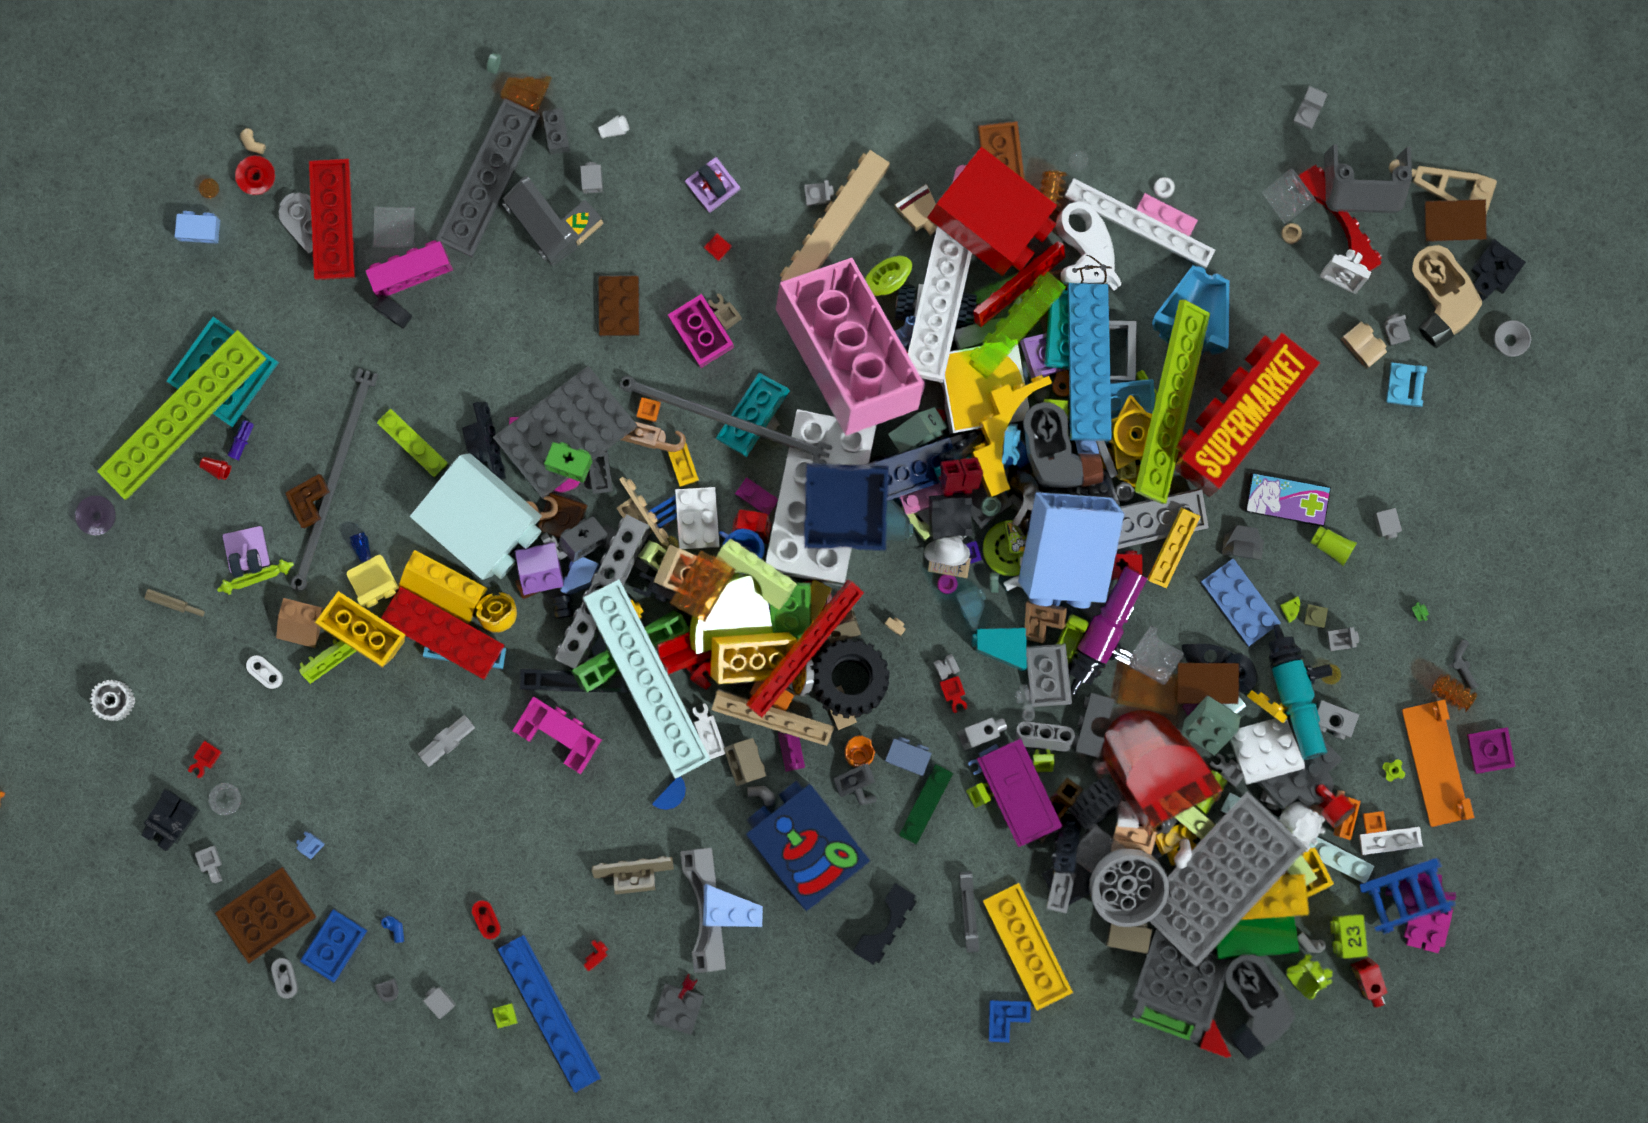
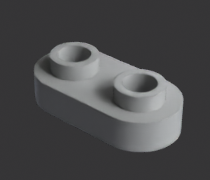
M286 958L277 959L272 964V974L277 993L282 998H291L298 991L293 964ZM284 964L286 966L285 972L280 971V965ZM286 984L291 985L290 992L285 990Z

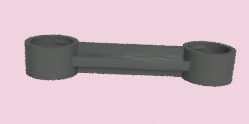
M972 871L959 872L966 952H979Z

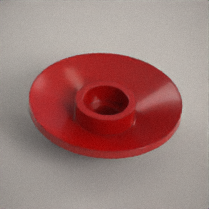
M249 156L243 159L237 166L235 179L239 188L245 193L260 195L267 192L274 184L275 170L266 158ZM254 174H260L258 180H254L253 176Z

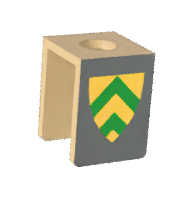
M583 200L561 220L574 237L578 246L603 224L601 216L586 200Z

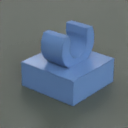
M304 832L303 834L306 838L302 842L296 841L297 849L312 859L325 844L313 834Z

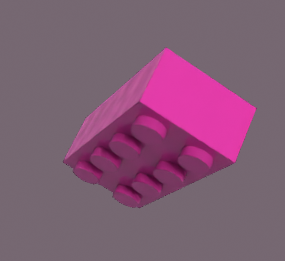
M430 241L425 244L426 247L413 248L401 257L395 255L390 257L388 262L383 264L378 262L370 265V269L365 271L376 296L379 298L382 294L387 297L452 271V265L441 241Z

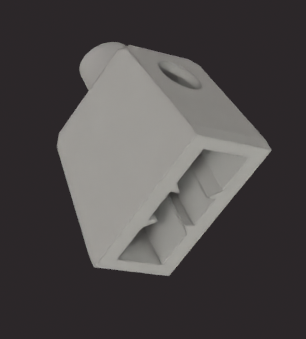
M990 718L958 731L957 734L965 751L1000 737L999 732L1006 730L1007 726L1003 718L996 721Z

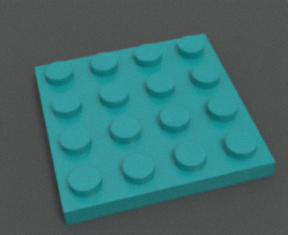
M212 317L167 379V382L179 389L235 331L215 317ZM258 347L256 348L267 359L213 413L232 428L279 364L278 361Z

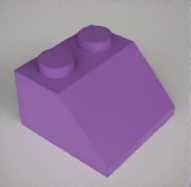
M555 542L515 550L524 595L563 587V576Z

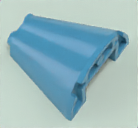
M1193 265L1155 314L1152 326L1154 331L1158 330L1160 332L1159 337L1169 343L1179 300H1187L1210 313L1201 354L1203 355L1204 351H1211L1212 355L1226 351L1229 346V280L1219 274L1210 276L1203 267Z

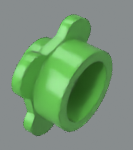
M1416 603L1417 605L1412 607L1417 620L1419 622L1422 620L1427 621L1429 612L1425 604Z

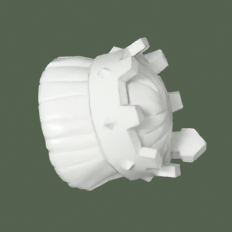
M1302 802L1291 803L1283 810L1279 821L1307 847L1306 852L1311 848L1308 844L1316 845L1318 843L1316 838L1319 833H1325V829L1322 827V822L1325 821L1324 817L1318 815L1317 812H1313L1308 805Z

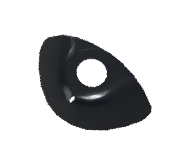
M1212 644L1182 645V652L1188 663H1225L1226 659L1234 654ZM1207 650H1214L1216 652L1217 658L1214 662H1207L1205 660L1204 654Z

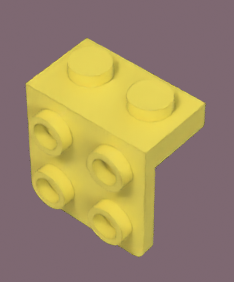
M377 555L347 571V577L358 596L357 600L364 608L376 605L378 600L384 597L386 599L395 595V591L399 589L388 565L381 555Z

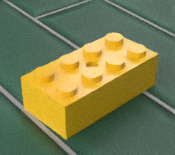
M789 632L712 637L711 677L718 684L766 680L795 645L797 639Z

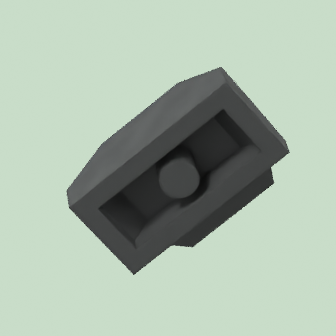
M1236 525L1230 533L1224 534L1221 555L1261 561L1264 540L1260 537L1258 528Z

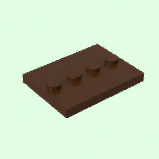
M281 867L215 913L248 964L317 918L284 867Z

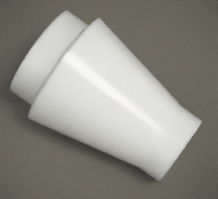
M623 115L621 117L616 116L603 126L598 127L601 137L605 138L626 134V131H629V126Z

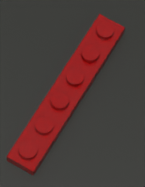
M1057 241L1048 247L1032 263L1019 271L1016 276L1007 281L999 290L992 293L982 304H979L973 310L975 324L982 327L1065 259L1064 244Z

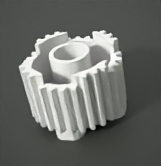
M107 680V682L103 681V684L98 683V686H95V690L92 689L93 694L91 695L93 697L90 698L92 700L90 704H93L91 707L93 708L92 711L96 712L95 715L99 716V718L119 721L123 717L126 718V715L130 714L129 711H132L131 708L134 707V693L131 692L132 689H129V686L125 683ZM110 697H115L114 704H109L111 702L109 700Z

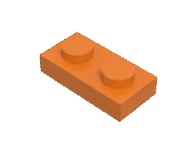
M1347 797L1355 806V811L1342 824L1334 827L1333 835L1351 840L1361 801Z

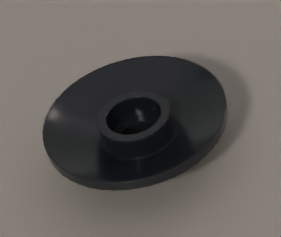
M1236 653L1229 656L1225 663H1239V693L1251 691L1257 681V672L1253 662L1243 654Z

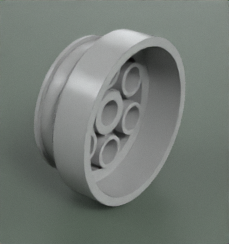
M1124 848L1108 853L1098 862L1091 875L1089 890L1096 910L1106 921L1117 926L1134 927L1147 923L1159 914L1167 901L1169 884L1163 868L1153 856L1141 850ZM1123 861H1129L1128 864L1121 865ZM1142 868H1147L1145 872L1139 873ZM1107 872H1112L1110 876H1104ZM1130 879L1128 883L1122 884L1124 880ZM1142 887H1147L1145 891H1140ZM1107 891H1113L1110 895H1105ZM1131 898L1128 902H1123L1124 899Z

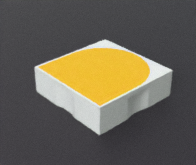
M1017 340L951 351L949 353L945 376L941 385L945 395V411L950 434L981 428L979 423L984 421L982 417L993 412L995 416L997 415L988 395L989 392L993 391L991 387L1003 383L1004 386L1009 384L1012 391H1014L1013 386L1023 382L1025 384ZM1027 397L1019 405L1009 423L1024 421L1025 415L1029 410Z

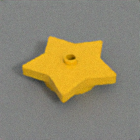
M1132 395L1127 397L1118 417L1111 420V440L1108 442L1113 445L1116 470L1136 460H1142L1152 419V414L1146 412ZM1131 432L1137 433V439L1132 437Z

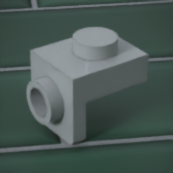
M1354 627L1327 631L1329 651L1357 647L1356 643H1359L1358 632L1354 631Z

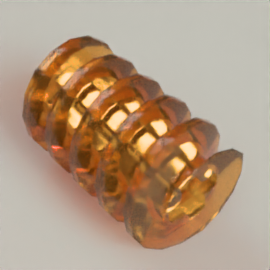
M1057 170L1045 171L1042 173L1044 179L1040 182L1043 187H1040L1039 191L1057 204V207H1062V204L1057 202V200L1063 199V196L1059 195L1058 192L1065 191L1064 188L1060 187V184H1066V181L1061 179V177H1066L1067 173ZM1055 208L1051 214H1059L1061 212Z
M1442 673L1435 681L1431 693L1438 690V698L1445 695L1444 700L1446 702L1450 699L1452 700L1451 707L1459 704L1457 711L1465 708V712H1467L1474 703L1477 693L1473 692L1470 694L1471 689L1469 687L1463 690V683L1456 685L1457 679L1453 678L1450 680V674L1443 676Z

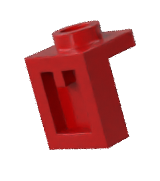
M596 940L591 942L598 950V953L592 952L585 958L587 963L583 966L588 971H591L608 956L606 953L608 948L601 940L599 942Z

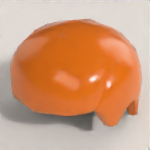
M860 735L854 736L848 741L844 754L849 765L857 768L863 764L870 765L875 756V750L872 746V741Z

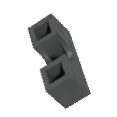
M1090 693L1089 697L1085 696L1082 708L1086 710L1084 716H1080L1077 727L1080 728L1079 736L1075 735L1072 747H1075L1074 752L1099 758L1104 738L1098 737L1092 732L1091 724L1095 718L1110 719L1115 699Z

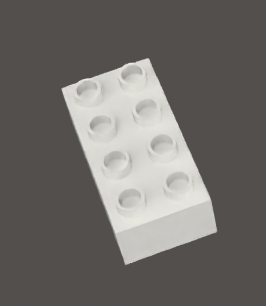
M797 409L791 437L816 446L819 441L833 446L832 450L823 449L824 452L830 454L829 458L822 455L820 459L827 461L826 464L866 465L869 464L876 425L845 435L836 417ZM789 447L766 563L773 566L783 575L843 586L852 548H804L807 463L817 462L812 460L813 455Z

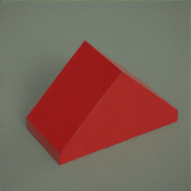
M1212 1019L1210 1029L1203 1031L1198 1047L1229 1058L1231 1057L1230 1052L1214 1019Z

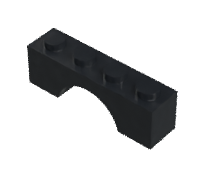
M894 883L884 899L890 909L889 924L878 934H863L852 952L872 965L875 962L880 963L885 955L882 950L886 944L890 946L896 937L893 934L895 929L902 927L906 920L903 916L907 910L912 911L917 902L914 900L916 895Z

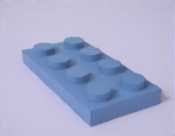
M1234 558L1201 581V584L1248 647L1271 631L1274 625L1281 623Z

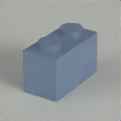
M899 737L898 740L893 739L885 762L923 776L932 754L928 752L929 748L917 744V747L909 745L910 741Z

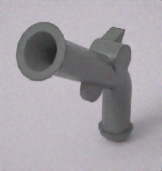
M1463 639L1454 653L1455 662L1448 666L1461 671L1469 685L1470 691L1479 686V684L1476 683L1468 669L1470 663L1462 659L1463 653L1469 646V642Z

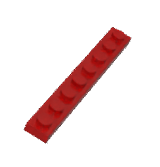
M848 579L746 703L759 717H764L864 594L851 580Z

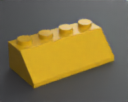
M414 550L405 566L398 586L468 624L477 610V604L488 590L483 585Z
M339 591L315 621L316 625L381 667L393 659L405 641V634Z

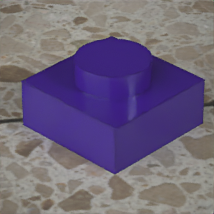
M977 542L965 544L970 550V564L982 561Z

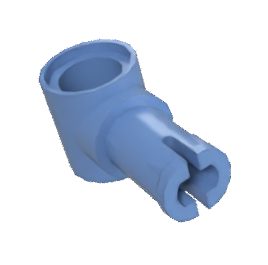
M915 316L907 317L904 327L895 331L906 352L909 351L916 321Z

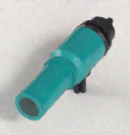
M1276 624L1273 626L1276 640L1268 644L1270 648L1269 662H1273L1270 664V667L1272 668L1281 703L1288 708L1286 714L1291 718L1302 759L1316 758L1326 754L1327 749L1319 726L1320 718L1317 707L1312 702L1315 697L1312 684L1315 683V679L1332 676V667H1330V664L1314 668L1310 665L1304 666V655H1300L1302 651L1296 645L1294 637H1284L1280 625Z

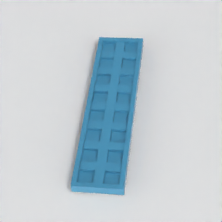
M1069 283L1067 285L1070 440L1110 441L1111 394L1108 284Z

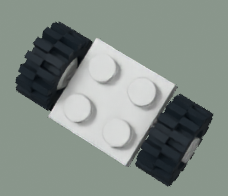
M903 284L899 288L895 320L906 321L907 317L912 316L913 306L915 308L914 316H917L924 284H919L917 300L915 301L916 286ZM963 293L956 328L960 329L973 325V310L976 308L977 295Z

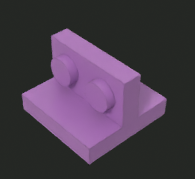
M1047 333L1020 340L1031 378L1043 375V378L1053 373L1065 371V369L1045 366Z

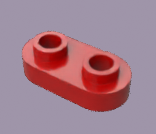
M485 900L476 902L472 907V914L482 936L486 939L498 937L501 933V925L492 905ZM480 907L486 908L485 914L479 912ZM489 925L494 926L495 930L493 933L488 932L487 928Z

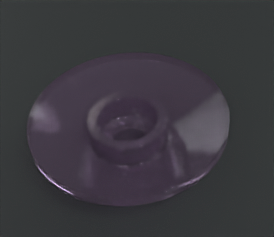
M89 496L77 506L75 519L78 527L83 532L97 536L108 532L112 528L116 519V512L113 504L108 499L102 496ZM95 513H100L98 520L94 519Z

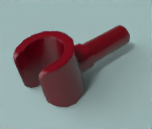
M688 974L682 982L683 988L678 994L679 999H682L688 990H692L698 981L697 978L695 981H692L689 978L691 974Z

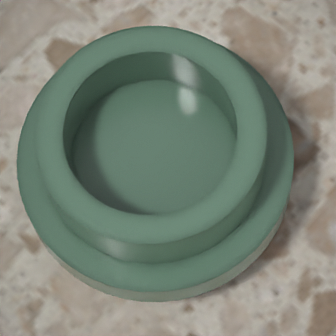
M988 496L981 502V510L987 516H995L1001 510V503L996 497Z

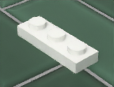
M1420 827L1359 835L1361 855L1423 847Z

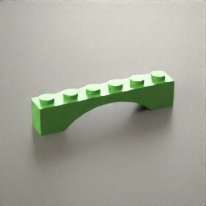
M674 610L644 627L654 648L658 644L690 631L682 614ZM609 649L571 672L579 687L589 692L604 683L618 670V667Z

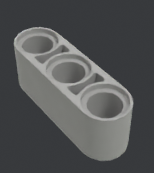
M1027 721L1019 723L1015 733V741L1021 739L1025 747L1055 751L1070 750L1075 737V733L1070 727ZM1021 732H1026L1028 736L1022 735ZM1040 735H1047L1049 738H1043ZM1061 737L1067 738L1068 741L1062 740Z

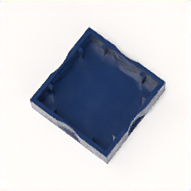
M807 463L804 548L834 549L848 547L857 550H886L889 467L880 465Z

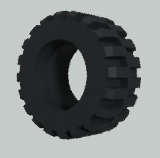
M846 638L843 642L841 640L834 641L833 645L829 644L819 654L814 665L812 690L816 693L815 698L818 702H822V707L826 711L828 709L833 711L832 714L835 716L841 714L843 718L849 719L850 716L859 718L864 713L866 715L871 713L874 708L879 706L888 689L890 671L887 670L888 663L886 659H882L883 654L880 650L875 651L873 649L874 645L871 643L866 645L862 639L852 641V638ZM843 662H854L861 665L869 676L868 687L863 693L857 695H847L840 692L832 682L833 669Z

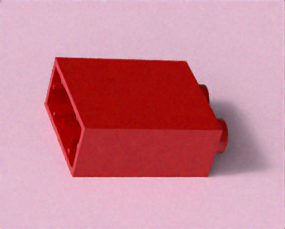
M981 146L936 203L927 218L1003 276L1011 265L1021 271L1035 253L1027 247L1033 236L1043 243L1057 223L1050 219L1049 216L1057 207V204Z

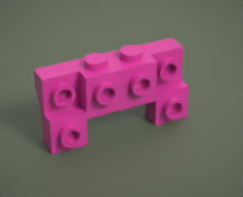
M533 696L514 727L513 732L531 742L538 729L542 730L571 749L563 764L582 774L602 740L582 727L584 723L576 718L568 719L565 717L567 713L559 707H556L554 710Z

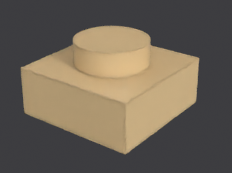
M889 617L885 623V626L900 637L906 630L903 627L904 623L896 617L894 619Z

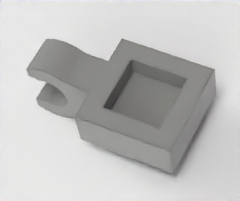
M216 846L195 853L201 871H208L212 883L222 881L217 869L222 863Z

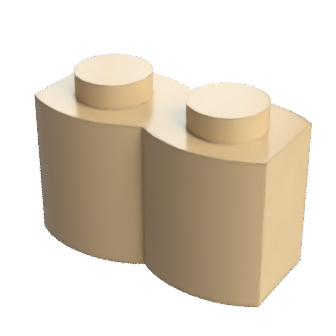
M1360 322L1344 335L1341 340L1367 369L1387 351L1385 343L1380 338L1376 339L1372 334L1373 329L1367 323L1363 324Z

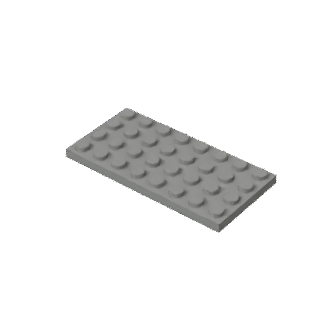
M1246 792L1192 850V857L1187 862V866L1182 869L1176 867L1167 877L1169 884L1167 901L1159 914L1150 922L1195 966H1198L1306 851L1307 847L1249 792Z

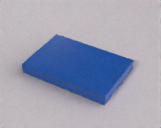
M333 909L300 962L335 983L368 930Z

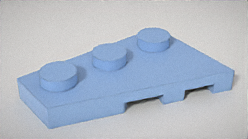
M704 885L703 926L762 927L763 906L712 886Z

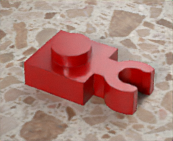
M959 676L940 682L946 702L950 700L953 702L951 707L953 713H957V704H962L964 710H966L967 704L960 698V696L965 695Z
M204 741L193 757L198 760L197 763L192 764L188 772L192 773L195 768H198L200 772L197 778H202L205 774L204 768L207 766L211 769L222 754V751Z

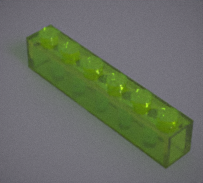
M1049 272L1044 276L1041 274L1033 283L1035 287L1031 291L1027 289L1021 296L1022 301L1020 304L1017 305L1015 303L1008 311L1010 315L1006 320L1002 318L995 326L997 330L993 334L989 332L983 339L984 345L980 349L976 347L970 354L971 360L969 365L986 379L991 376L1064 292L1066 286Z

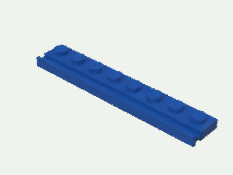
M525 935L499 948L498 950L574 1092L601 1078Z

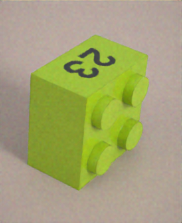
M1360 914L1332 916L1333 921H1330V930L1335 936V941H1332L1333 953H1336L1337 957L1340 958L1368 956L1364 916Z

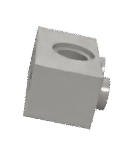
M1322 700L1318 701L1317 711L1320 718L1319 726L1321 732L1331 731L1334 733V737L1342 740L1345 737L1351 738L1359 714ZM1332 715L1336 716L1339 720L1336 727L1332 726L1329 722Z

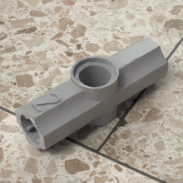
M463 715L449 728H445L433 738L434 740L420 751L418 755L430 767L444 754H448L456 748L460 741L475 729V726Z

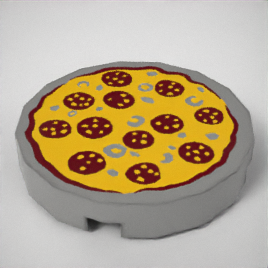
M811 659L792 681L793 692L796 696L805 697L807 696L806 693H809L812 689L814 670H811L810 665H813Z

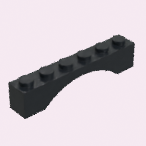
M520 669L521 690L586 692L579 687L571 671ZM614 672L604 683L589 691L599 693H630L620 672Z

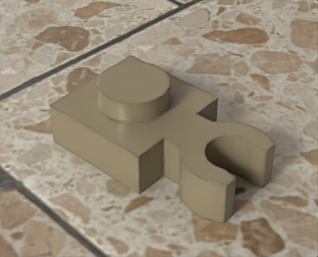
M718 293L719 303L714 304L711 300L708 302L713 310H717L714 314L725 330H728L739 322L742 317L730 302L724 304L722 295Z

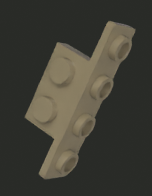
M661 856L650 860L619 861L615 864L600 863L597 866H592V873L594 878L614 877V891L616 895L656 890L654 872L673 870L674 864L672 857Z

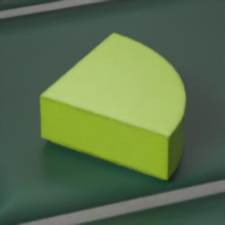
M1299 597L1280 605L1288 623L1292 622L1299 613Z

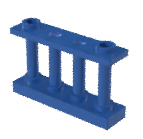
M1438 858L1360 884L1362 893H1368L1369 896H1372L1381 922L1380 926L1374 927L1377 932L1382 931V934L1394 931L1393 927L1438 911L1440 914L1452 911L1451 907L1456 906L1455 901H1446L1437 876V868L1442 867ZM1423 873L1429 875L1439 905L1429 909L1426 906L1417 881L1419 879L1418 875ZM1407 880L1410 883L1420 912L1408 915L1398 888L1400 881ZM1386 886L1392 892L1400 915V919L1391 922L1388 920L1379 892H1381L1380 888Z

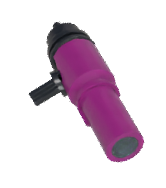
M1128 567L1124 568L1104 607H1100V610H1102L1100 615L1094 616L1077 647L1079 650L1074 651L1077 657H1072V666L1069 670V674L1075 677L1071 686L1072 695L1076 694L1082 682L1092 685L1094 679L1102 674L1100 668H1106L1105 664H1107L1108 660L1113 661L1117 659L1127 665L1134 661V654L1122 649L1119 641L1124 634L1122 626L1124 623H1128V618L1134 609L1133 606L1148 578Z

